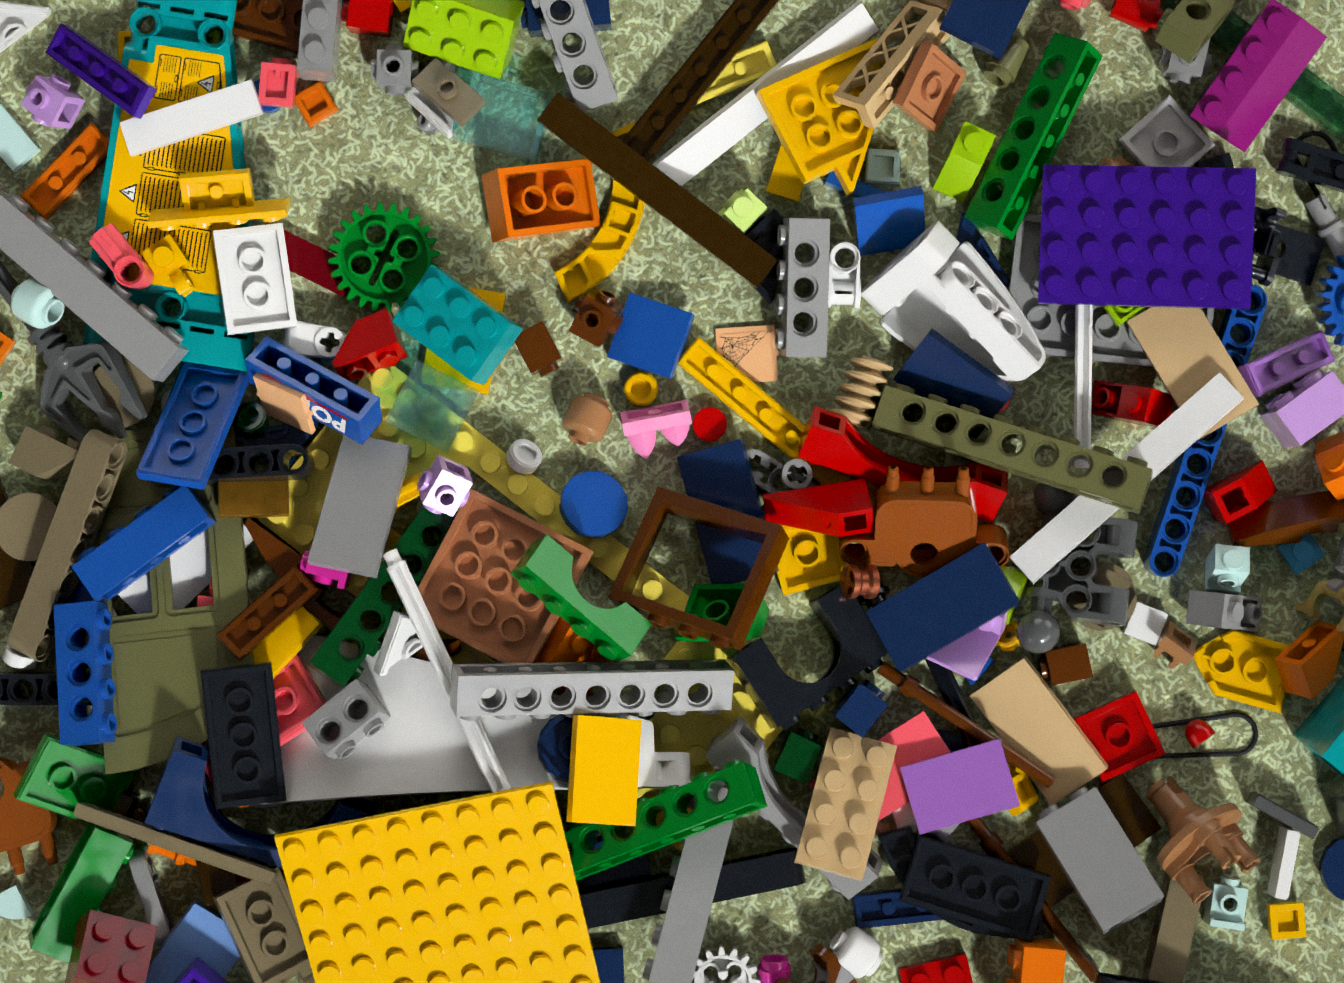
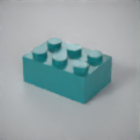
M433 265L428 268L392 320L393 323L469 380L482 385L487 382L523 330L522 327L449 273Z

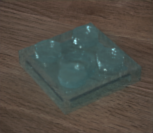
M416 360L385 422L448 453L479 391Z

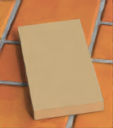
M1150 307L1126 322L1177 408L1182 406L1219 372L1244 397L1236 407L1199 439L1259 405L1201 308Z
M1026 655L969 695L1003 742L1056 777L1049 788H1046L1031 777L1051 805H1054L1108 769L1109 765Z

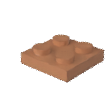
M922 40L892 103L927 131L938 133L967 72L936 45Z

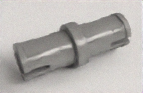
M1325 193L1304 205L1319 229L1317 234L1320 238H1324L1338 264L1336 256H1344V222L1342 219L1338 220Z

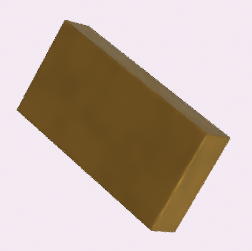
M288 480L218 482L219 518L289 516Z

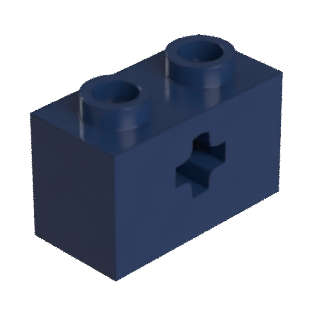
M866 679L863 684L856 680L837 702L831 713L863 738L888 704L882 700L885 693Z

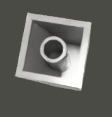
M1085 786L1072 793L1068 797L1071 802L1061 808H1058L1055 804L1039 814L1041 820L1036 822V827L1103 937L1162 902L1164 894L1097 788L1094 787L1088 791Z

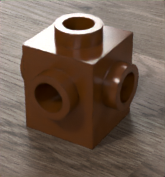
M594 288L586 296L581 294L572 310L576 317L569 332L600 347L608 339L610 333L615 335L624 320L620 313L625 304L619 302L615 294L605 289L597 290Z

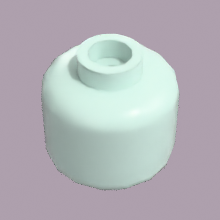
M34 278L23 281L12 292L11 308L13 314L19 320L35 328H47L56 324L63 316L64 304L52 294L49 288L42 286Z

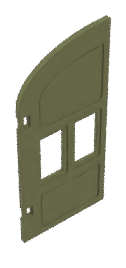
M233 422L222 448L237 447L236 431ZM155 427L126 430L127 437L122 439L112 432L105 433L126 443L128 452L92 547L97 548L106 542V536L120 526L125 528L135 521L134 516L141 509L147 506L154 507L161 502L163 494L170 489L157 487L147 480L139 479L136 474ZM228 458L222 462L221 473L222 468L229 467V472L232 471L235 464L233 458ZM206 485L204 490L192 488L216 520V523L208 528L214 605L174 609L170 556L149 571L152 612L113 617L112 599L106 602L112 616V625L109 631L110 644L114 651L111 671L116 688L113 698V711L117 719V730L115 732V742L103 743L105 774L128 772L165 762L176 736L202 745L206 743L208 735L201 669L255 663L253 651L242 661H239L216 635L250 605L243 517L219 518L218 485Z

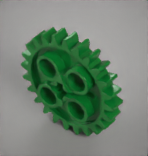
M378 202L375 212H372L369 206L365 204L363 216H360L353 210L351 211L352 223L345 220L340 221V225L345 230L344 233L333 232V237L339 241V244L329 245L328 250L336 253L337 256L328 259V264L338 266V269L331 273V278H342L343 281L337 286L338 291L348 288L350 292L348 293L347 301L353 300L356 296L359 297L360 309L369 302L372 303V313H376L379 305H384V308H387L390 312L392 304H396L400 310L404 300L408 299L431 265L439 268L437 264L431 262V259L439 257L440 252L430 250V247L437 242V239L426 238L425 235L429 232L430 225L419 228L418 224L421 216L417 215L412 220L409 219L408 207L399 214L396 213V203L391 204L389 211H384L382 203ZM372 227L382 229L385 233V239L376 244L370 242L366 237L368 229ZM398 231L399 235L389 255V259L393 262H386L375 285L372 286L369 284V280L377 267L379 259L375 254H382L392 232ZM403 242L412 243L416 248V255L408 259L401 257L397 251L399 244ZM356 258H365L369 261L371 269L365 274H357L351 268V263ZM391 272L398 274L402 280L401 286L397 289H388L382 280L385 274Z

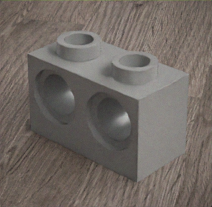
M355 679L305 719L302 724L323 754L337 760L352 754L357 748L356 744L364 737H370L378 733L384 727L383 722L390 715L368 684ZM366 703V715L361 719H357L356 712L358 707ZM339 725V736L334 741H330L329 734L331 729Z

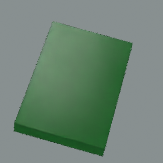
M44 733L13 795L17 800L88 823L74 817L73 813L77 803L87 802L113 811L121 793L129 789L139 769L105 774L103 753L83 746L60 745V738Z

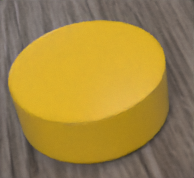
M646 372L634 373L625 382V396L633 405L647 406L658 395L657 381Z

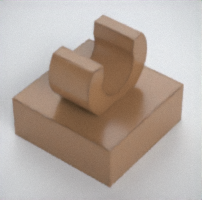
M1170 621L1161 632L1159 642L1154 651V657L1158 658L1162 652H1167L1172 656L1168 664L1169 668L1176 667L1179 662L1186 666L1194 657L1198 641Z

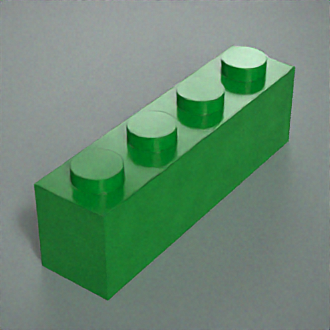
M88 822L28 934L30 949L69 963L78 920L90 909L102 911L101 902L106 893L111 894L117 884V872L122 863L127 864L132 857L134 845L130 836Z

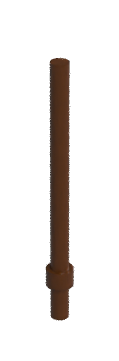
M885 661L878 668L877 673L898 686L897 691L908 698L914 697L980 743L998 739L919 685L920 681L908 673L906 676ZM1001 740L1008 762L1046 788L1053 784L1055 776Z
M981 818L966 821L981 840L979 845L987 855L991 854L993 857L1015 863L1003 848L1002 844L1004 842L995 831L991 832ZM1044 901L1041 910L1044 923L1089 981L1094 982L1096 972L1100 971Z

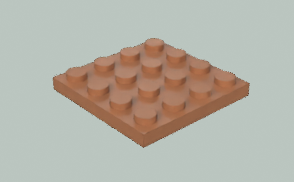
M470 488V495L466 504L460 507L418 590L436 628L503 663H536L560 616L548 611L545 603L533 593L525 591L519 585L518 580L510 573L534 541L548 534L574 557L572 577L576 587L593 551Z

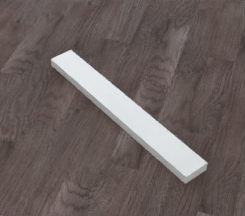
M856 1L652 164L680 186H683L768 118L756 96L758 90L861 45L879 30L863 4Z
M1219 372L1121 459L1126 461L1127 457L1131 456L1146 461L1148 463L1147 467L1153 469L1151 479L1153 480L1236 407L1244 397ZM1110 470L1103 476V481L1110 486L1118 485L1123 480L1122 473L1117 470ZM1079 495L1014 552L1010 559L1034 584L1120 508Z

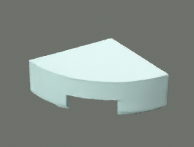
M19 884L0 893V916L8 919H24L34 914Z

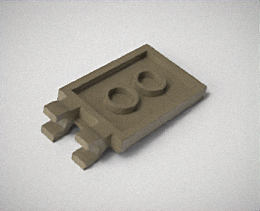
M277 866L272 867L274 869L280 870ZM281 872L277 881L271 885L248 879L213 897L252 983H284L295 976L298 977L299 983H315L291 895Z

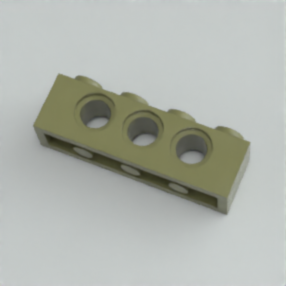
M1176 0L1175 4L1178 6L1174 10L1169 7L1158 21L1157 25L1161 27V30L1155 41L1190 64L1241 0Z

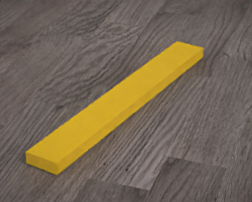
M697 337L679 358L678 365L791 460L801 459L806 461L798 457L800 438L805 425L700 337ZM807 462L812 469V477L821 485L860 479L854 476L843 475L837 470L820 464L815 465ZM866 481L874 521L875 496L879 487Z

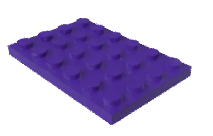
M1043 164L1038 304L1250 310L1256 168Z

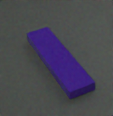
M60 23L45 52L133 117L142 118L157 88L66 24Z

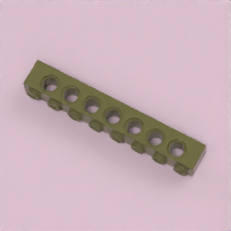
M896 384L895 388L885 385L872 422L876 431L1140 514L1153 476V469L1147 467L1148 463L1146 461L1128 456L1125 461L1113 457V451L1100 446H1094L1093 450L1079 446V440L1068 436L1060 435L1059 439L1046 436V430L1033 425H1027L1026 429L1014 426L1012 419L994 414L993 419L980 415L981 410L969 405L961 404L960 408L947 405V399L934 394H928V397L925 398L915 395L913 388L902 384ZM916 407L923 410V415L919 421L908 422L905 420V415L909 409ZM944 418H952L956 421L954 429L948 433L938 430V424ZM977 428H984L989 431L988 438L982 443H974L970 440L971 433ZM1012 438L1020 440L1022 447L1017 453L1009 454L1003 450V445L1007 440ZM1051 449L1056 454L1055 459L1049 464H1041L1036 460L1039 451ZM1077 459L1085 460L1089 464L1088 471L1082 475H1075L1069 470L1071 463ZM1110 470H1117L1122 473L1123 480L1118 485L1110 486L1103 481V476Z

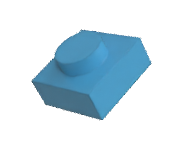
M1303 534L1300 543L1278 544L1275 546L1295 575L1300 574L1325 556V553L1311 534Z

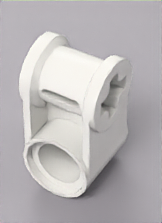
M839 243L829 253L828 308H831L832 305H853L854 309H860L861 257L859 250L852 243ZM845 249L851 252L853 264L848 268L838 266L835 262L837 251ZM835 292H850L851 294H836Z
M297 321V327L285 328L283 345L309 359L313 357L334 360L347 335L334 327ZM334 335V338L339 340L340 344L339 347H333L331 352V349L326 347V341H331Z

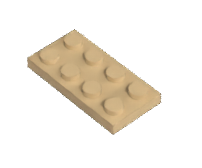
M830 727L794 863L858 881L863 880L897 749L896 745L867 737L862 738L857 734Z

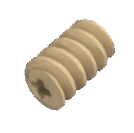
M860 355L862 356L861 358H851L849 362L857 370H846L844 374L852 383H841L839 387L847 396H836L834 400L842 409H831L830 411L847 417L854 427L868 431L861 425L862 422L873 421V418L866 410L878 408V405L871 400V397L882 396L883 393L876 387V384L888 383V380L881 374V371H892L893 367L872 357Z

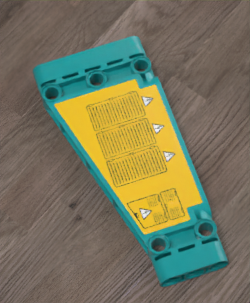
M136 0L135 11L131 14L129 26L132 31L130 42L125 44L121 63L157 88L144 114L238 84L234 35L232 33L237 0ZM148 18H154L156 23L154 30L150 33H142V23ZM215 29H222L224 32L222 41L218 44H210V33ZM115 104L95 233L101 227L113 223L144 261L146 260L141 254L142 251L166 235H173L191 263L183 271L196 290L183 297V295H179L170 278L162 283L154 274L152 283L144 290H134L124 286L132 293L129 299L136 305L144 304L155 312L158 316L155 321L161 326L163 322L180 325L179 329L174 330L184 338L181 343L189 349L181 361L248 372L245 359L252 352L255 332L241 334L248 335L247 340L231 338L227 335L212 232L214 230L251 226L250 220L240 225L217 222L206 228L183 225L171 231H161L159 228H148L147 220L153 209L184 207L179 184L180 174L246 168L242 123L238 122L132 157L129 154L119 122L134 117ZM92 248L91 260L99 264L107 272L104 277L112 284L118 282L113 271ZM138 264L133 265L128 271L130 282L139 277L140 268ZM172 299H178L181 304L180 313L175 317H170L166 308ZM86 323L83 344L106 341ZM196 327L214 330L213 335L196 332Z

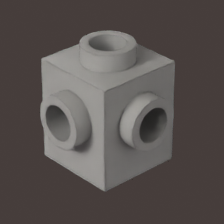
M1210 39L1190 64L1165 47H1162L1159 64L1164 65L1162 75L1170 77V82L1179 85H1190L1191 82L1195 83L1200 79L1202 74L1206 75L1212 59V54L1207 53Z
M400 44L386 45V50L377 49V59L371 60V80H376L377 86L381 91H385L386 95L403 96L406 91L413 87L412 80L421 72L420 60H416L412 50H407L406 47ZM389 64H400L397 72L392 73L388 71Z

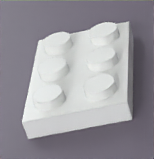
M283 223L214 230L212 235L227 335L297 327Z

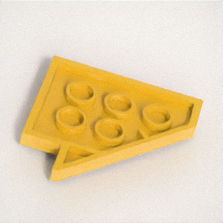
M875 38L758 90L756 96L803 185L834 171L845 194L849 196L853 193L874 129L863 125L857 109L836 103L833 94L879 38ZM886 61L872 65L868 73L881 69ZM866 85L854 88L849 94L858 97L866 88Z

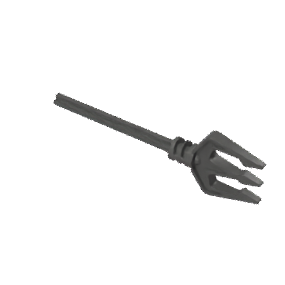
M0 261V294L11 307L12 292L19 284ZM23 322L30 331V336L27 339L32 346L37 345L36 352L38 355L44 354L43 361L48 366L44 372L40 408L44 414L75 439L82 442L84 436L89 431L85 429L66 403L70 392L97 413L101 425L120 439L127 437L118 412L109 407L93 374V366L98 363L120 389V404L138 419L147 417V413L118 350L109 342L102 341L74 345L72 341L66 342L67 335L65 332L59 333L60 326L58 323L44 329H39Z

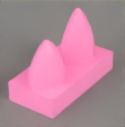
M687 399L620 412L624 437L627 436L633 449L644 459H648L653 451L656 441V430H661L668 441L676 446H680L687 437L689 424H692Z

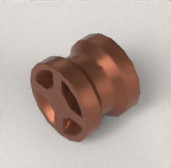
M846 564L840 576L843 596L847 599H855L862 595L866 599H874L878 595L880 588L878 568L873 564H865L862 568H858L854 564Z

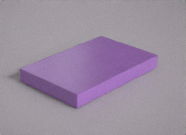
M1000 738L900 767L920 835L1020 806Z

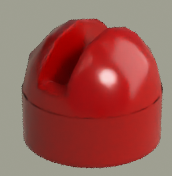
M1200 719L1190 721L1185 728L1186 739L1193 749L1215 734L1212 727Z

